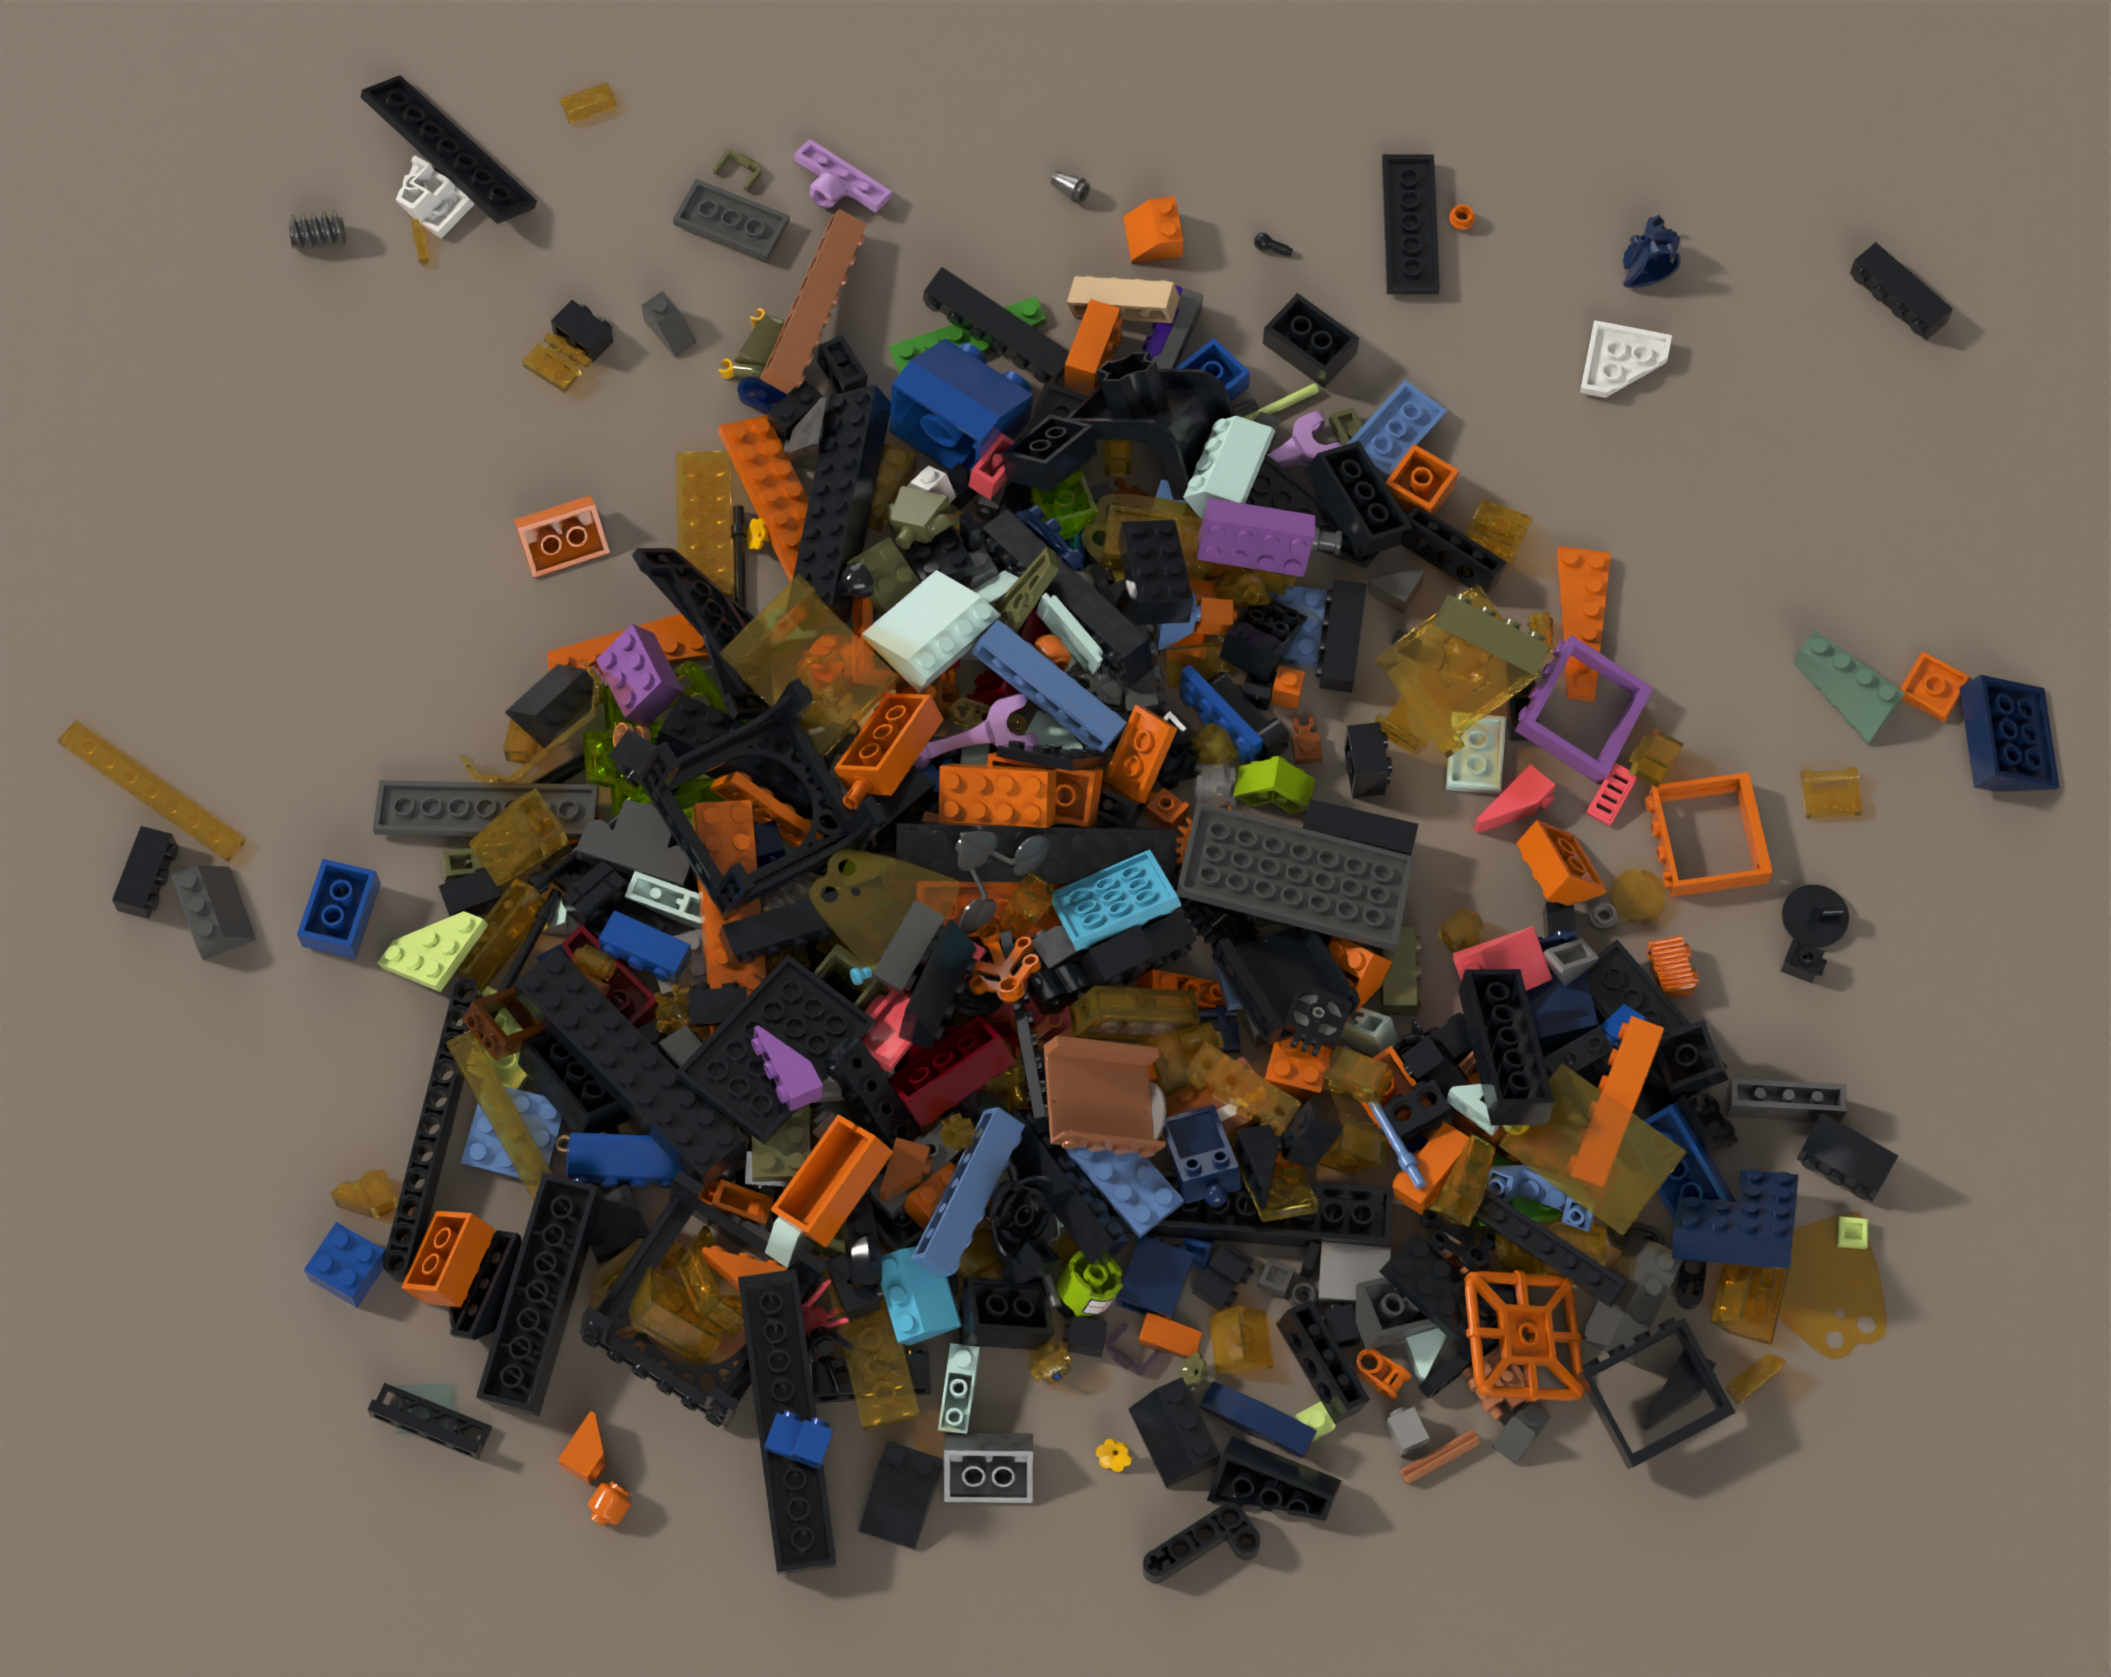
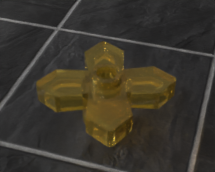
M1003 1040L1013 1056L1010 1044L1007 1042V1040ZM1014 1058L1016 1062L1006 1072L995 1076L981 1088L983 1094L989 1093L991 1096L998 1095L999 1098H1005L1011 1115L1017 1109H1024L1025 1101L1020 1085L1025 1081V1066L1020 1058Z

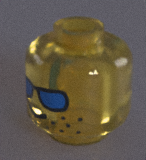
M1048 1342L1031 1354L1030 1359L1033 1365L1029 1367V1370L1037 1382L1043 1380L1046 1384L1053 1385L1070 1374L1072 1371L1071 1363L1074 1360L1062 1343L1057 1345L1055 1342Z

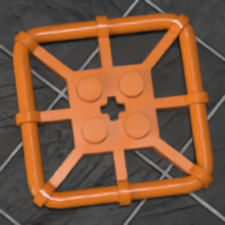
M1514 1270L1513 1273L1469 1272L1464 1278L1469 1327L1466 1330V1335L1470 1339L1473 1375L1477 1385L1476 1390L1481 1395L1485 1394L1486 1396L1498 1398L1524 1399L1526 1402H1536L1537 1399L1559 1401L1581 1399L1585 1394V1390L1577 1374L1583 1371L1580 1343L1583 1340L1582 1334L1578 1330L1575 1295L1571 1287L1573 1283L1559 1276L1525 1274L1521 1270ZM1487 1283L1512 1284L1515 1288L1517 1305L1505 1304ZM1527 1285L1556 1287L1554 1293L1543 1306L1529 1305ZM1477 1292L1496 1311L1498 1328L1480 1327ZM1563 1298L1567 1332H1554L1551 1312ZM1523 1328L1526 1334H1530V1339L1527 1341L1522 1336ZM1481 1338L1499 1339L1501 1359L1486 1377ZM1555 1342L1569 1344L1572 1375L1557 1360ZM1510 1364L1523 1365L1525 1387L1494 1386V1383ZM1536 1366H1547L1566 1389L1538 1388Z

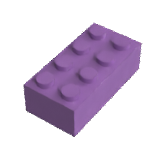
M1208 498L1198 535L1197 560L1304 577L1315 538V515Z

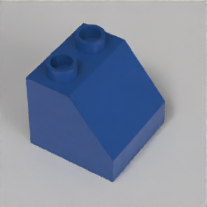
M945 338L911 359L892 383L889 432L947 470H950L959 462L971 471L1001 433L1012 440L1017 437L1031 419L1034 395L1030 393L1032 389L1029 383L1019 374L1007 371L1002 375L988 366L986 356L977 347L969 343H963L958 347Z

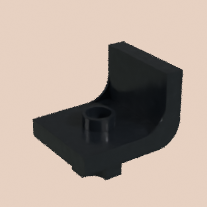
M1131 352L1122 359L1106 361L1096 371L1100 386L1066 418L1093 425L1095 440H1132L1150 447L1163 463L1173 500H1185L1183 497L1188 483L1193 476L1197 462L1200 460L1213 425L1220 419L1235 416L1225 386L1216 376L1204 370L1158 369L1156 361L1151 359L1150 352Z

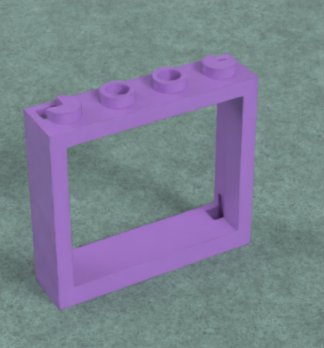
M1572 635L1565 641L1560 640L1557 647L1553 649L1552 654L1554 658L1541 671L1540 676L1543 678L1540 684H1536L1528 696L1531 701L1528 707L1525 706L1520 711L1518 718L1520 722L1515 731L1593 782L1598 783L1606 778L1611 771L1653 687ZM1570 655L1631 694L1597 760L1536 722Z

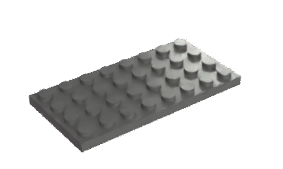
M1197 801L1176 894L1179 897L1396 951L1414 857Z

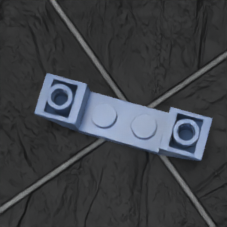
M1528 1165L1489 1166L1487 1168L1483 1189H1487L1503 1201L1509 1203L1516 1195H1520L1564 1211L1562 1223L1586 1232L1591 1230L1596 1204L1580 1184Z

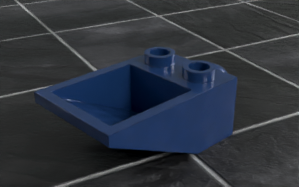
M1215 1105L1165 1118L1162 1133L1185 1204L1205 1199L1211 1207L1223 1206L1228 1198L1227 1193L1240 1190L1241 1184L1239 1166Z

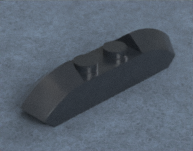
M868 1188L842 1224L841 1229L851 1281L856 1284L872 1285L882 1282V1264Z

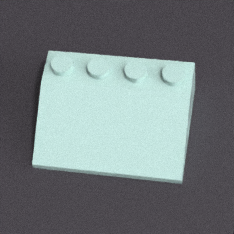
M936 570L864 631L861 636L918 693H921L976 645L997 619L999 620L1001 615L981 595Z

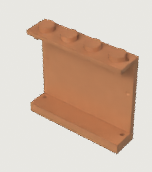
M1058 1035L1044 1044L1050 1144L1062 1145L1064 1149L1084 1147L1091 1152L1112 1150L1114 1154L1118 1155L1129 1152L1138 1153L1140 1157H1151L1166 1146V1142L1157 1141L1153 1135L1148 1066L1159 1059L1157 1047Z

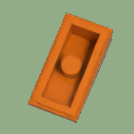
M1147 1312L1139 1337V1345L1187 1358L1197 1353L1203 1332Z

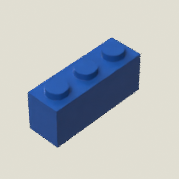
M617 911L613 912L599 937L600 950L607 957L612 959L620 958L627 961L632 968L640 971L645 969L664 982L669 980L677 983L691 957V945Z

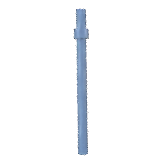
M1348 1045L1341 1046L1338 1052L1399 1158L1397 1162L1402 1171L1408 1173L1416 1189L1423 1188L1426 1182L1417 1168L1418 1162L1413 1153L1408 1152Z

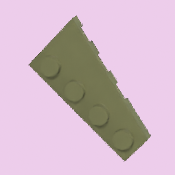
M1046 547L993 607L1001 615L999 621L1009 626L1014 633L1018 632L1059 570L1054 550Z

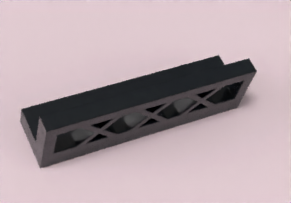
M387 1383L383 1384L377 1399H372L368 1407L370 1417L477 1460L492 1430L491 1425ZM387 1393L399 1396L403 1406L393 1408L384 1404ZM404 1399L411 1401V1403L406 1404ZM418 1405L427 1408L430 1417L425 1419L418 1418L409 1414L408 1409ZM431 1410H434L439 1413L432 1415ZM444 1416L454 1419L457 1428L452 1430L445 1429L436 1425L435 1420ZM458 1421H461L466 1424L459 1426ZM471 1427L483 1430L478 1442L463 1436L462 1431Z

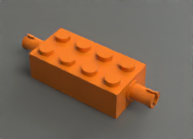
M932 685L927 686L921 693L917 692V694L887 693L834 768L847 791L842 800L846 807L856 810L867 794L892 796L944 720L933 700L937 695V691Z

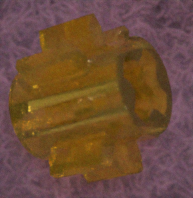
M957 1113L941 1121L944 1127L938 1133L944 1146H953L954 1151L957 1152L973 1144L971 1138L976 1133V1130H974L970 1118H961V1114Z

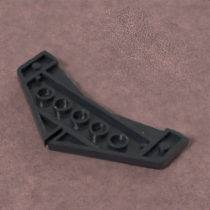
M637 548L632 557L640 571L651 579L703 637L727 713L731 716L732 720H754L774 705L768 630H763L765 625L676 550L671 548Z

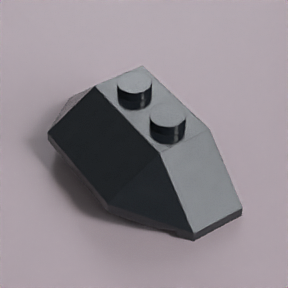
M497 1230L493 1234L491 1244L480 1263L479 1271L468 1290L467 1298L463 1301L461 1307L451 1306L449 1309L450 1333L453 1337L477 1340L496 1331L522 1244L521 1235L518 1233Z

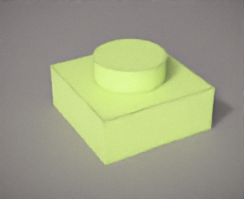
M1321 1401L1295 1416V1419L1317 1430L1312 1442L1336 1428Z

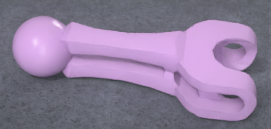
M1318 410L1298 418L1293 427L1292 437L1267 455L1286 470L1301 466L1307 468L1317 453L1340 447L1342 444L1335 442L1323 445L1313 439V436L1323 429L1326 419L1323 413Z
M1017 694L996 700L989 710L987 719L975 727L948 737L929 740L913 765L921 771L929 765L932 758L948 751L976 744H994L998 747V745L1008 744L1009 740L1025 742L1026 746L1038 745L1040 741L1037 735L1033 733L1016 735L1007 726L1009 714L1026 705V695Z

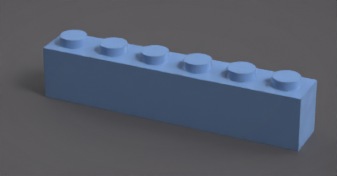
M998 619L979 639L972 651L974 656L1019 692L1025 694L1029 700L1088 747L1099 749L1098 754L1105 752L1127 723L1117 712L1109 709L1097 696L1089 693L1073 677L1064 673L1052 660L1044 657L1032 644L1024 641L1009 626L1004 625Z
M999 1107L984 1110L911 1257L912 1261L936 1277L951 1276L958 1270L961 1264L960 1257L964 1249L972 1242V1233L985 1215L986 1210L984 1208L988 1200L996 1193L998 1188L997 1182L1010 1164L1009 1157L1013 1149L1021 1142V1133L1025 1127L1023 1123Z

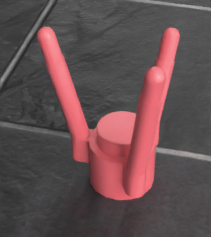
M827 1278L813 1295L801 1305L806 1334H810L816 1327L832 1328L849 1322L847 1317L826 1322L828 1319L843 1313L842 1306L827 1313L820 1306H812L831 1283L830 1278Z

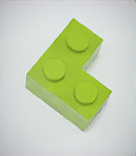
M1274 756L1268 760L1253 761L1250 764L1239 766L1233 797L1250 807L1273 803L1290 814L1307 810L1309 800L1313 797L1316 779L1306 774L1303 769L1296 768L1288 763L1285 758Z

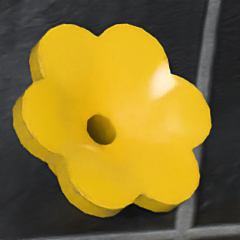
M762 518L750 521L746 538L748 540L747 546L750 550H760L763 547L764 541H770L767 536L768 531L765 528L766 523Z
M1107 1439L1103 1445H1099L1096 1449V1455L1100 1458L1099 1464L1105 1469L1111 1468L1115 1472H1121L1124 1466H1129L1132 1462V1456L1128 1453L1129 1447L1125 1443Z

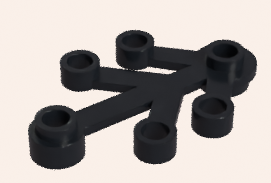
M1451 1181L1436 1201L1446 1208L1453 1224L1440 1217L1437 1212L1431 1209H1426L1423 1212L1420 1223L1427 1229L1437 1227L1444 1231L1433 1233L1429 1241L1433 1249L1437 1251L1447 1249L1461 1258L1462 1264L1471 1272L1487 1271L1490 1266L1489 1251L1496 1249L1500 1236L1494 1231L1487 1230L1480 1240L1481 1244L1475 1246L1473 1238L1480 1228H1485L1486 1226H1480L1479 1221L1474 1217H1471V1222L1466 1226L1456 1203L1461 1191L1458 1185ZM1445 1233L1460 1241L1462 1246L1450 1240Z

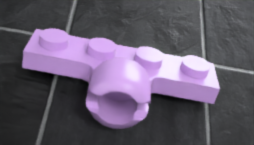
M811 139L794 153L795 162L818 176L810 185V196L819 207L831 208L841 198L849 196L876 213L892 197L891 190Z

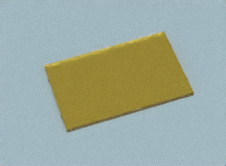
M1561 1064L1549 1080L1555 1104L1548 1124L1514 1125L1499 1146L1623 1236L1687 1152L1567 1066Z

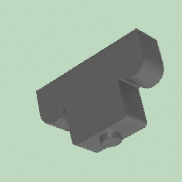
M625 800L614 829L611 830L610 826L602 820L589 822L583 830L576 849L578 860L598 865L603 860L618 873L633 877L634 872L637 871L684 889L691 872V865L679 846L670 848L674 837L652 803L644 805L635 801Z

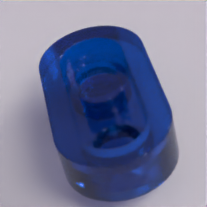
M745 378L739 383L737 388L739 400L743 404L766 415L773 408L770 406L772 403L778 404L786 397V394L781 390L757 378ZM749 392H754V393H756V394L753 395V396H748V395H747Z

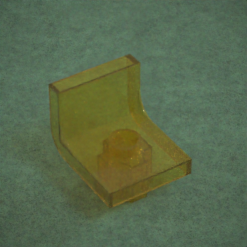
M800 574L719 653L727 665L770 708L776 704L789 682L800 678L803 685L810 689L813 702L799 723L803 730L810 734L814 748L823 757L900 681L899 677L826 606L815 589Z
M1476 584L1462 594L1472 600L1471 606L1480 610L1483 605L1497 612L1495 618L1504 622V619L1479 585ZM1438 611L1387 648L1375 660V663L1388 674L1436 742L1435 748L1448 759L1466 746L1460 737L1471 726L1541 677L1542 674L1539 669L1536 675L1530 674L1433 625L1439 613Z

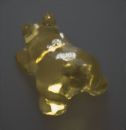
M687 982L685 987L674 984L672 986L673 998H669L661 993L654 994L656 1002L659 1003L655 1011L657 1018L656 1028L659 1032L667 1033L678 1025L682 1027L687 1025L688 1027L686 993L688 990H692L690 982Z

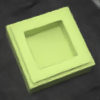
M1839 1216L1837 1247L1866 1249L1868 1247V1219Z

